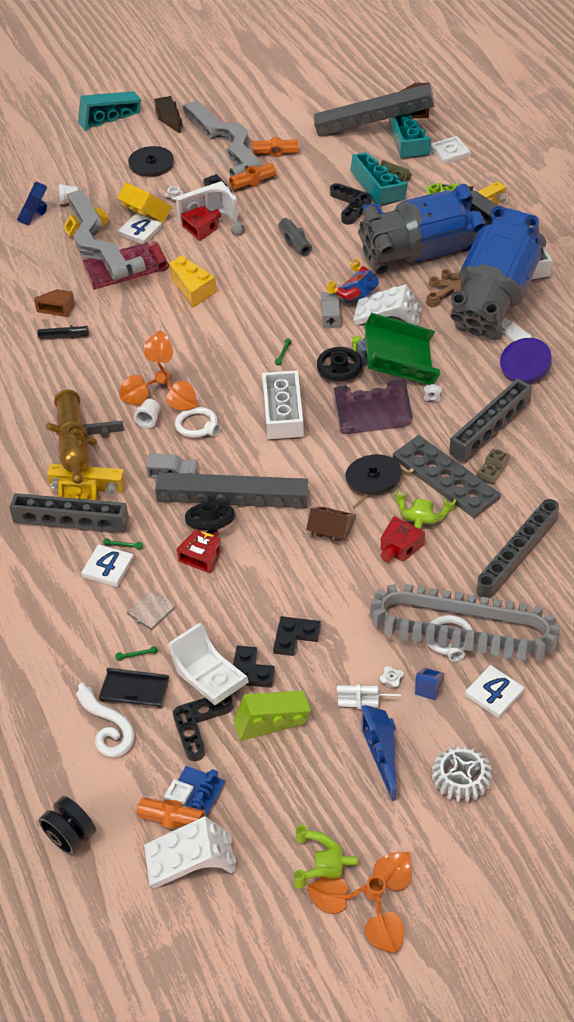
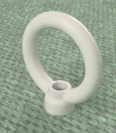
M204 407L184 410L175 420L176 430L186 437L197 438L207 434L216 437L221 430L216 414ZM194 414L206 415L211 420L200 430H188L182 426L183 420Z
M445 615L430 622L437 625L456 624L463 629L473 630L466 620L458 616ZM435 641L434 644L427 643L435 652L448 655L449 660L452 662L460 661L465 656V642L460 643V649L451 648V644L446 647L439 646Z

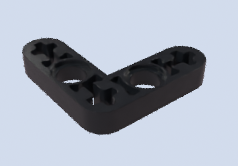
M339 183L330 186L331 197L350 203L341 213V222L343 224H353L363 214V206L371 204V195Z
M231 695L222 700L227 705L223 706L219 702L214 705L216 709H213V703L206 697L179 705L174 709V722L186 757L190 761H199L205 755L204 743L196 723L230 713L233 709ZM201 706H207L209 708V710L206 713H200L197 711ZM184 713L187 722L183 723L180 714ZM187 729L195 731L192 736L187 737L183 735V732ZM192 743H195V747L198 750L197 753H194L192 750Z

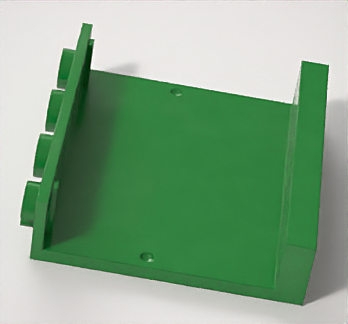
M371 313L364 324L368 369L426 385L434 384L440 376V369L432 367L429 341L435 331Z

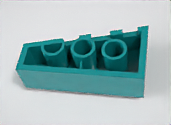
M135 91L80 96L78 123L86 131L90 127H98L108 121L114 122L115 119L120 117L123 119L140 113L141 99Z
M410 113L389 118V125L400 158L430 154L431 138L425 135L423 128L420 129L418 122L412 119Z
M367 152L352 155L350 171L376 203L385 204L405 200L408 183L405 181L401 182L399 176L389 173L387 167L380 166L379 161Z

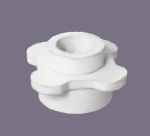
M171 186L167 189L168 193H165V197L176 200V196L182 195L183 191H180V188L177 186Z
M431 384L424 387L425 395L423 399L425 401L433 400L439 402L441 400L440 392L442 388L440 386Z
M387 666L384 668L383 676H380V682L389 688L398 687L400 685V678L404 676L402 670H395Z

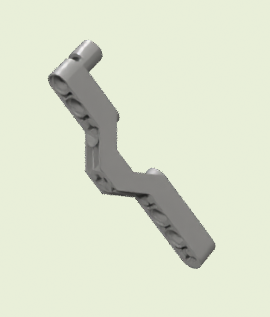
M198 100L183 105L186 117L209 139L229 140L232 143L231 147L227 148V154L236 166L229 169L230 176L245 172L249 166H262L261 161L247 148L249 144L248 131L241 124L220 122Z
M82 189L67 194L68 202L81 224L74 234L76 248L81 256L102 260L114 281L146 270L141 256L125 261L114 242L109 243L94 239L98 231L102 229V223Z

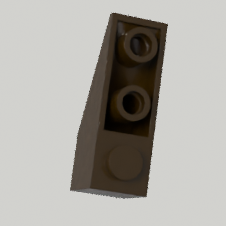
M171 96L155 98V111L158 120L176 132L181 133L180 127L183 124L176 101H173Z

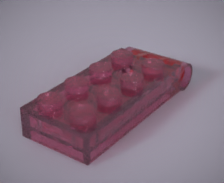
M146 242L120 249L119 251L125 261L141 256L146 270L115 281L102 260L93 258L82 260L85 273L93 290L158 271H166L169 268V263L158 242H151L149 245Z

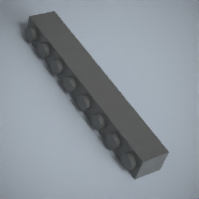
M426 84L315 113L314 126L318 136L432 108L435 107L431 85Z
M158 472L155 493L157 502L200 504L205 502H222L228 505L307 508L309 486L308 479Z

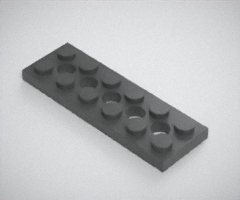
M417 435L393 453V458L407 470L413 468L414 471L412 473L449 501L453 502L456 499L455 505L474 519L501 497V493L420 435ZM433 464L436 465V467H429L428 465ZM448 474L450 477H442L441 475ZM461 484L464 487H456L455 485ZM475 494L478 497H470L469 495Z

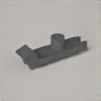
M123 421L83 424L88 436L101 434L102 437H108L111 432L124 431Z

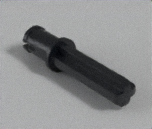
M70 325V327L39 329L37 335L39 339L71 337L73 339L78 336H89L88 325L75 327Z

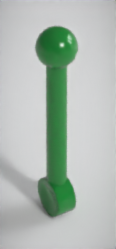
M287 338L285 340V345L279 358L275 359V365L279 366L282 364L281 359L288 345L291 344V339Z
M108 538L103 540V544L106 546L112 544L135 547L137 550L143 548L142 542L135 544L111 541Z
M152 646L150 649L122 654L118 652L115 654V658L117 661H122L126 657L147 653L156 654L158 649Z

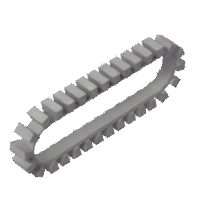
M396 584L388 585L387 593L379 589L375 592L374 599H371L370 618H373L372 624L376 629L385 624L384 634L390 637L393 636L395 630H400L399 639L408 640V632L413 633L412 641L421 642V634L426 635L425 643L434 644V637H439L438 645L445 647L447 646V639H451V648L460 649V641L465 642L464 650L473 651V644H478L477 652L486 654V647L491 646L490 655L499 656L500 648L504 649L503 657L512 658L513 651H518L517 659L524 661L526 653L533 652L535 661L543 659L544 652L552 655L555 652L556 644L558 645L560 625H555L556 618L552 614L542 618L543 608L535 606L533 613L527 612L528 604L519 603L518 610H514L515 602L506 601V608H501L502 600L498 599L493 600V606H488L489 598L481 597L480 604H477V596L469 594L468 600L465 602L463 601L464 594L455 592V600L451 599V591L443 590L441 598L438 597L439 589L430 588V595H425L426 587L418 586L417 593H413V585L405 584V591H397ZM397 603L416 605L430 609L531 625L538 628L544 636L535 640L500 636L446 625L397 618L390 615L385 609Z

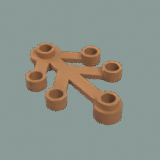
M444 269L441 271V278L444 280H439L436 276L429 278V285L431 287H445L437 293L430 292L427 295L426 304L429 307H437L440 304V298L453 290L454 292L461 290L462 285L459 280V273H451L449 269Z

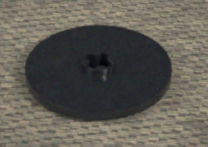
M148 146L134 151L130 155L128 163L133 172L139 175L153 176L169 170L174 163V157L166 148Z
M373 454L363 456L352 462L346 470L345 477L348 486L352 490L372 495L386 492L395 487L401 479L402 470L400 464L394 458Z

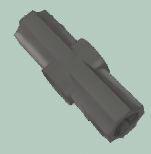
M287 217L283 218L278 223V228L284 234L288 246H293L303 257L309 255L312 251V245L305 238L303 229L297 228Z

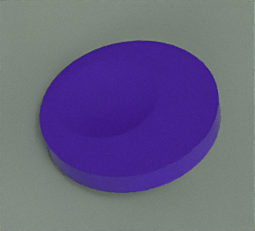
M522 338L510 343L500 357L502 372L512 382L517 378L527 384L536 382L548 373L552 365V355L546 343L536 338Z

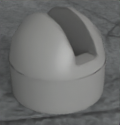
M237 221L230 231L240 235L244 231V225Z

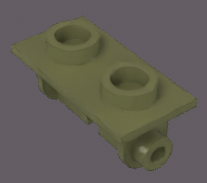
M384 160L381 161L380 166L387 167L389 173L399 176L401 182H406L407 179L411 178L412 173H410L409 169Z

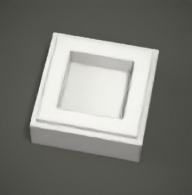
M174 779L164 795V801H180L183 803V806H186L194 792V786Z

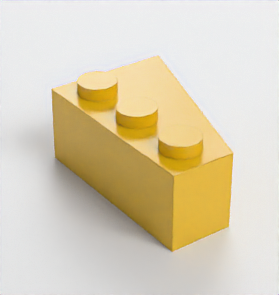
M127 182L124 183L117 196V199L122 201L121 205L143 216L148 215L162 223L165 222L172 209L171 205Z
M180 255L169 263L171 279L178 289L183 292L185 299H188L192 308L217 292L215 276L184 256Z

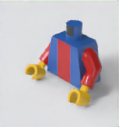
M354 258L355 263L350 262L351 270L356 273L341 287L336 288V282L333 280L329 281V285L326 284L327 293H336V295L344 299L345 303L366 297L379 284L375 273L364 266L361 267L358 258Z

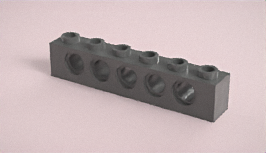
M517 378L450 438L449 454L465 462L530 403L532 386Z
M14 493L9 507L13 522L125 532L129 519L127 505L121 502Z

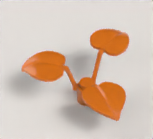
M161 330L157 331L146 341L144 355L151 362L157 361V365L161 370L155 374L154 380L144 383L140 375L129 376L120 387L119 397L122 401L129 404L140 405L149 397V390L146 386L157 382L161 385L167 384L170 392L166 395V401L169 406L176 410L193 409L198 406V402L192 385L187 381H177L171 387L172 374L170 371L165 370V367L160 362L167 363L171 360L173 348L167 335Z
M395 852L380 858L375 863L373 876L368 879L366 886L361 885L358 890L349 895H346L348 892L347 883L341 877L337 879L321 877L308 885V894L312 902L320 910L329 914H338L344 911L346 900H350L361 892H365L368 899L376 901V913L378 916L370 918L366 923L365 935L367 940L378 949L389 953H397L404 938L403 923L394 912L381 914V897L386 886L392 891H400L407 888L412 879L410 852Z

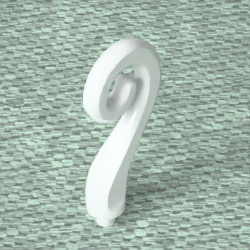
M80 683L76 696L82 707L95 716L115 723L123 732V741L117 746L110 747L104 743V739L111 737L114 740H119L120 733L114 727L102 728L95 736L97 750L102 755L110 758L124 756L129 752L134 743L135 734L133 726L121 713L100 703L91 687H87L85 683Z

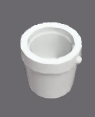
M59 184L60 205L69 203L67 194L78 191V186Z
M146 399L135 411V422L143 428L154 427L160 411L159 403L153 399Z

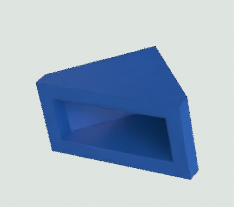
M425 667L416 674L415 695L435 700L444 673Z

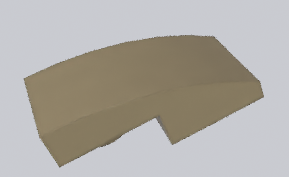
M493 448L486 456L483 466L478 470L477 477L494 484L507 464L510 454Z

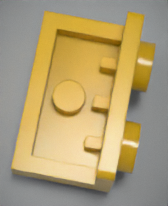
M60 478L58 480L59 497L98 500L97 480L83 479L80 484H75L72 479Z

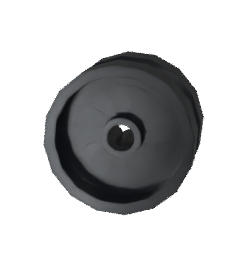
M62 796L54 803V811L47 810L39 817L38 822L44 833L59 849L68 855H73L82 846L81 840L88 841L95 834L96 827L91 818L76 802L66 796Z

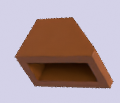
M56 289L34 298L36 311L39 313L68 317L75 305L72 291Z

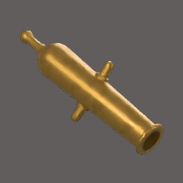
M66 389L58 392L54 398V404L57 408L58 425L47 423L46 428L56 432V435H58L60 462L64 469L73 472V483L80 484L83 481L80 471H83L88 466L90 460L87 443L96 445L97 440L88 436L83 426L79 407L81 402L79 394L74 390Z

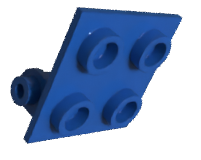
M185 766L178 781L194 786V792L186 806L205 810L206 817L225 783V780L218 777V771L211 769V771L205 773Z

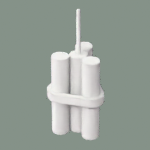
M357 683L356 686H337L338 707H357V709H361V706L368 705L379 708V696H401V694H380V687L363 686L360 683Z

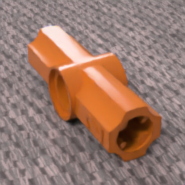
M273 137L270 140L253 141L254 155L270 154L273 157H279L282 154L299 153L298 139L281 140L279 137Z
M272 162L260 167L249 166L245 172L231 176L229 183L233 190L245 186L255 187L260 184V181L275 176L276 169Z
M143 797L137 805L139 818L160 822V825L168 828L183 827L204 816L206 817L205 810L183 806L182 802L175 800L159 801Z

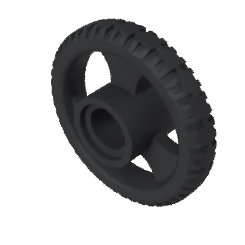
M332 347L319 355L317 369L320 375L328 380L344 382L355 378L361 372L362 359L353 349L348 347ZM348 356L354 359L356 363H348ZM331 357V364L324 366V361Z
M222 502L201 503L191 507L185 513L186 524L197 530L220 529L229 525L235 518L234 509ZM199 516L201 520H196L193 517Z

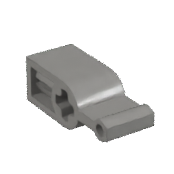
M321 292L323 328L340 327L338 295L336 293Z
M149 453L146 465L148 478L157 479L158 472L196 474L198 460H182L177 455Z

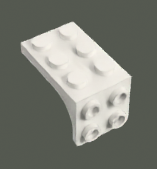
M222 181L176 196L178 222L182 226V213L205 206L210 211L218 209L221 215L228 217L235 224L239 216L236 209L237 198Z
M405 284L359 299L353 322L355 325L366 323L370 314L375 313L385 317H399L407 323L418 326L422 307L416 301L413 291Z
M201 623L184 632L168 645L177 674L214 705L249 683L244 673L216 651L208 638L205 626Z
M204 816L145 844L149 885L155 889L192 871L207 867L222 868L229 873L235 872L236 858L232 852L231 834Z

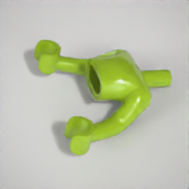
M398 490L395 491V501L399 504L401 516L406 520L415 522L414 526L421 529L422 523L435 524L441 522L448 512L455 510L456 499L452 503H448L447 498L444 499V507L438 514L433 513V503L426 499H415L411 508L407 509L405 504L407 492L405 491L404 495H398Z
M305 825L297 826L296 841L298 843H305L308 839H313L321 842L328 849L316 851L315 869L305 872L298 869L294 872L293 882L296 889L304 888L307 879L315 877L337 879L342 875L343 866H358V856H343L341 846L325 833L308 830Z

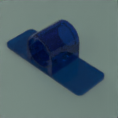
M37 181L34 183L17 218L19 222L30 225L35 213L41 216L45 214L47 204L42 201V198L47 189L46 185Z

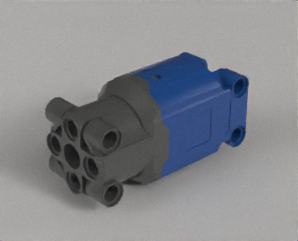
M461 184L454 191L446 190L401 201L397 204L394 211L379 214L377 207L374 205L363 210L364 219L360 221L358 234L363 244L364 255L370 260L375 273L382 274L389 269L387 262L399 259L415 263L456 253L461 249L469 252L479 230L486 226V223L479 211L475 212L474 210L470 212L473 196L468 185Z
M495 206L491 210L492 223L479 230L459 272L462 288L451 295L452 309L450 317L455 321L456 328L461 331L467 330L475 336L487 335L490 340L494 341L502 337L501 324L509 307L515 306L522 301L541 259L540 239L537 236L539 234L538 217L502 206Z

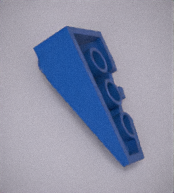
M363 705L361 706V730L391 801H395V723L392 718L388 717L385 710Z

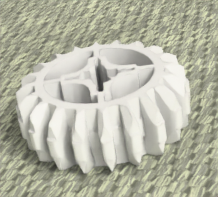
M456 745L454 750L448 747L446 753L441 751L439 757H436L432 766V780L435 782L436 789H440L441 796L448 794L447 798L449 800L454 797L457 803L461 799L468 803L470 797L476 801L478 795L483 796L485 790L489 789L490 781H492L491 765H488V758H483L482 752L476 754L475 747L467 750L466 745L463 749H459L458 745ZM449 766H452V769L449 770V773L445 774L444 771ZM478 773L479 778L472 782L471 779Z

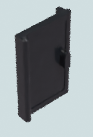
M114 668L106 669L107 674L99 695L100 701L106 700L162 708L169 675Z

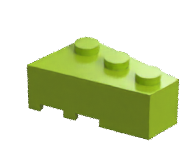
M304 690L244 694L233 721L239 740L243 741L303 725L306 723L311 709Z

